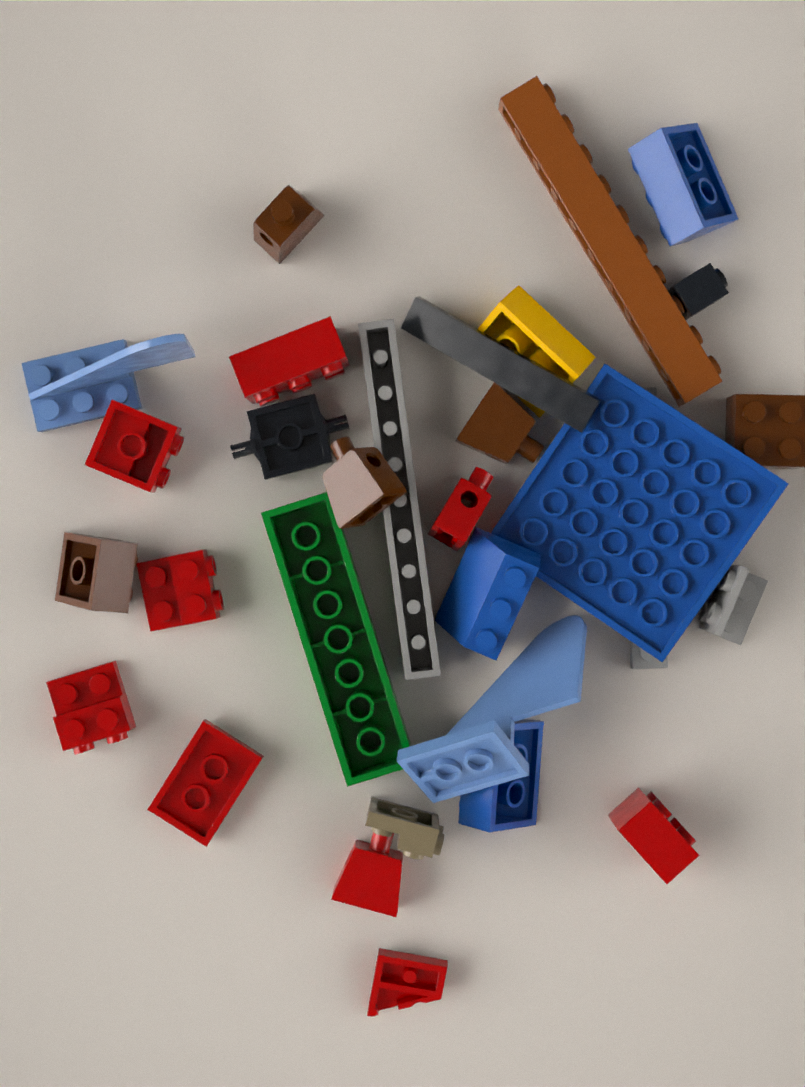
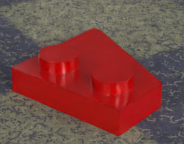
M379 948L367 1016H377L380 1010L398 1006V1009L401 1010L412 1007L418 1002L428 1003L440 1000L442 998L448 960Z

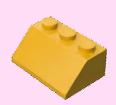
M519 285L498 303L478 328L483 333L571 383L596 358ZM517 396L539 418L544 414L545 411Z

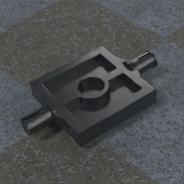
M314 393L246 411L251 427L250 440L230 445L231 451L244 449L233 452L234 459L254 454L261 464L264 479L268 480L332 463L333 458L329 447L330 433L350 428L348 422L338 424L348 421L346 414L326 420L320 412Z

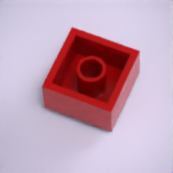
M638 787L611 811L608 817L622 836L659 877L668 884L700 856L692 847L696 840L675 817L668 821L672 813L652 791L645 795Z

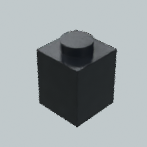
M711 263L679 281L668 290L671 296L675 295L682 303L685 313L682 315L685 320L693 317L729 293L726 289L728 283L724 274L718 268L714 269Z

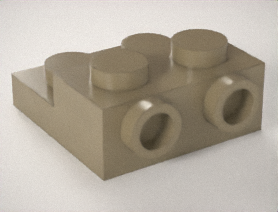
M371 797L365 826L372 827L371 831L373 833L386 837H391L393 833L398 834L397 849L403 850L402 854L412 859L423 860L424 856L432 858L433 854L440 855L444 841V826L439 825L438 814Z

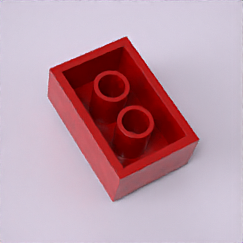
M331 316L229 356L244 397L252 404L259 403L260 407L280 400L278 394L292 390L293 394L307 390L313 386L311 381L324 377L326 381L345 374L344 368L350 366Z

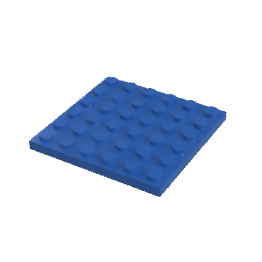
M604 364L586 390L601 399L587 428L581 433L564 423L491 534L541 554L540 568L536 577L663 663L789 483L607 364Z

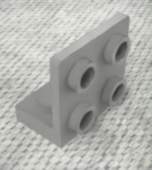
M731 565L716 586L711 601H706L702 606L698 618L702 621L699 628L741 645L768 580L749 573V568Z

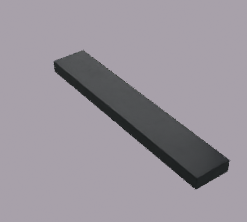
M420 296L415 297L401 326V329L581 433L587 428L601 402V399Z

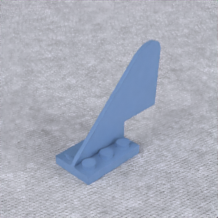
M171 334L149 339L129 347L126 340L122 339L21 363L37 431L45 432L104 418L112 399L134 409H142L134 372L194 358L196 356L193 347L185 334Z
M571 615L545 628L445 736L398 750V764L433 803L529 776V763L514 746L515 722L581 702L587 625L580 616Z

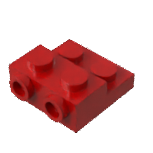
M112 399L85 465L145 491L155 493L157 487L163 489L169 479L171 470L166 468L170 456H177L182 448L184 437L179 435L182 428Z
M207 549L137 563L150 632L221 617L220 610H224L223 597L220 589L215 590L212 577L217 575V567L214 556H208Z
M116 660L46 682L56 713L53 720L63 751L73 749L74 755L94 749L93 742L106 738L108 744L119 742L128 738L127 731L136 727Z

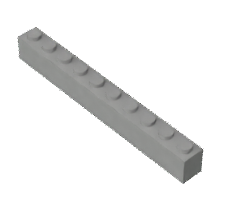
M394 319L358 323L374 447L381 452L407 491L383 510L405 681L441 676Z

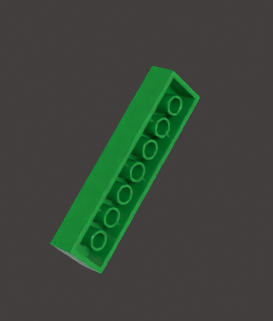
M327 492L261 512L347 787L403 770L397 762L398 750L412 745L344 529H339Z

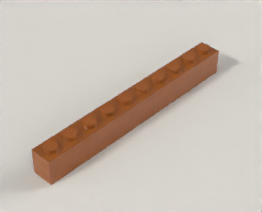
M535 76L501 97L498 110L677 405L680 407L721 383L722 379L719 376L721 368L713 356L706 355L701 346L703 339L696 327L693 325L689 327L682 315L685 313V310L680 300L675 295L671 296L664 286L666 278L662 270L657 265L652 266L647 258L648 249L645 242L639 235H633L627 225L630 220L626 211L620 204L616 206L609 195L611 188L608 181L602 174H596L591 165L593 159L589 150L584 144L579 145L573 136L575 132L569 117L566 114L561 115L554 104L556 103V98L552 89L547 83L542 85L538 76Z

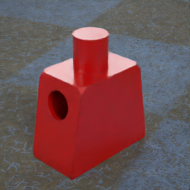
M475 467L468 480L461 478L433 523L428 535L457 552L467 541L492 497L486 490L494 477L486 470ZM461 500H467L471 504V508L464 506Z
M373 833L370 843L361 840L355 841L335 883L331 900L397 917L403 854L400 851L390 849L395 833L391 837Z

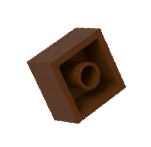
M734 394L727 397L725 442L766 469L805 468V395Z

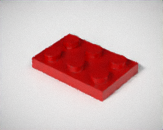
M204 719L147 810L207 847L264 755Z

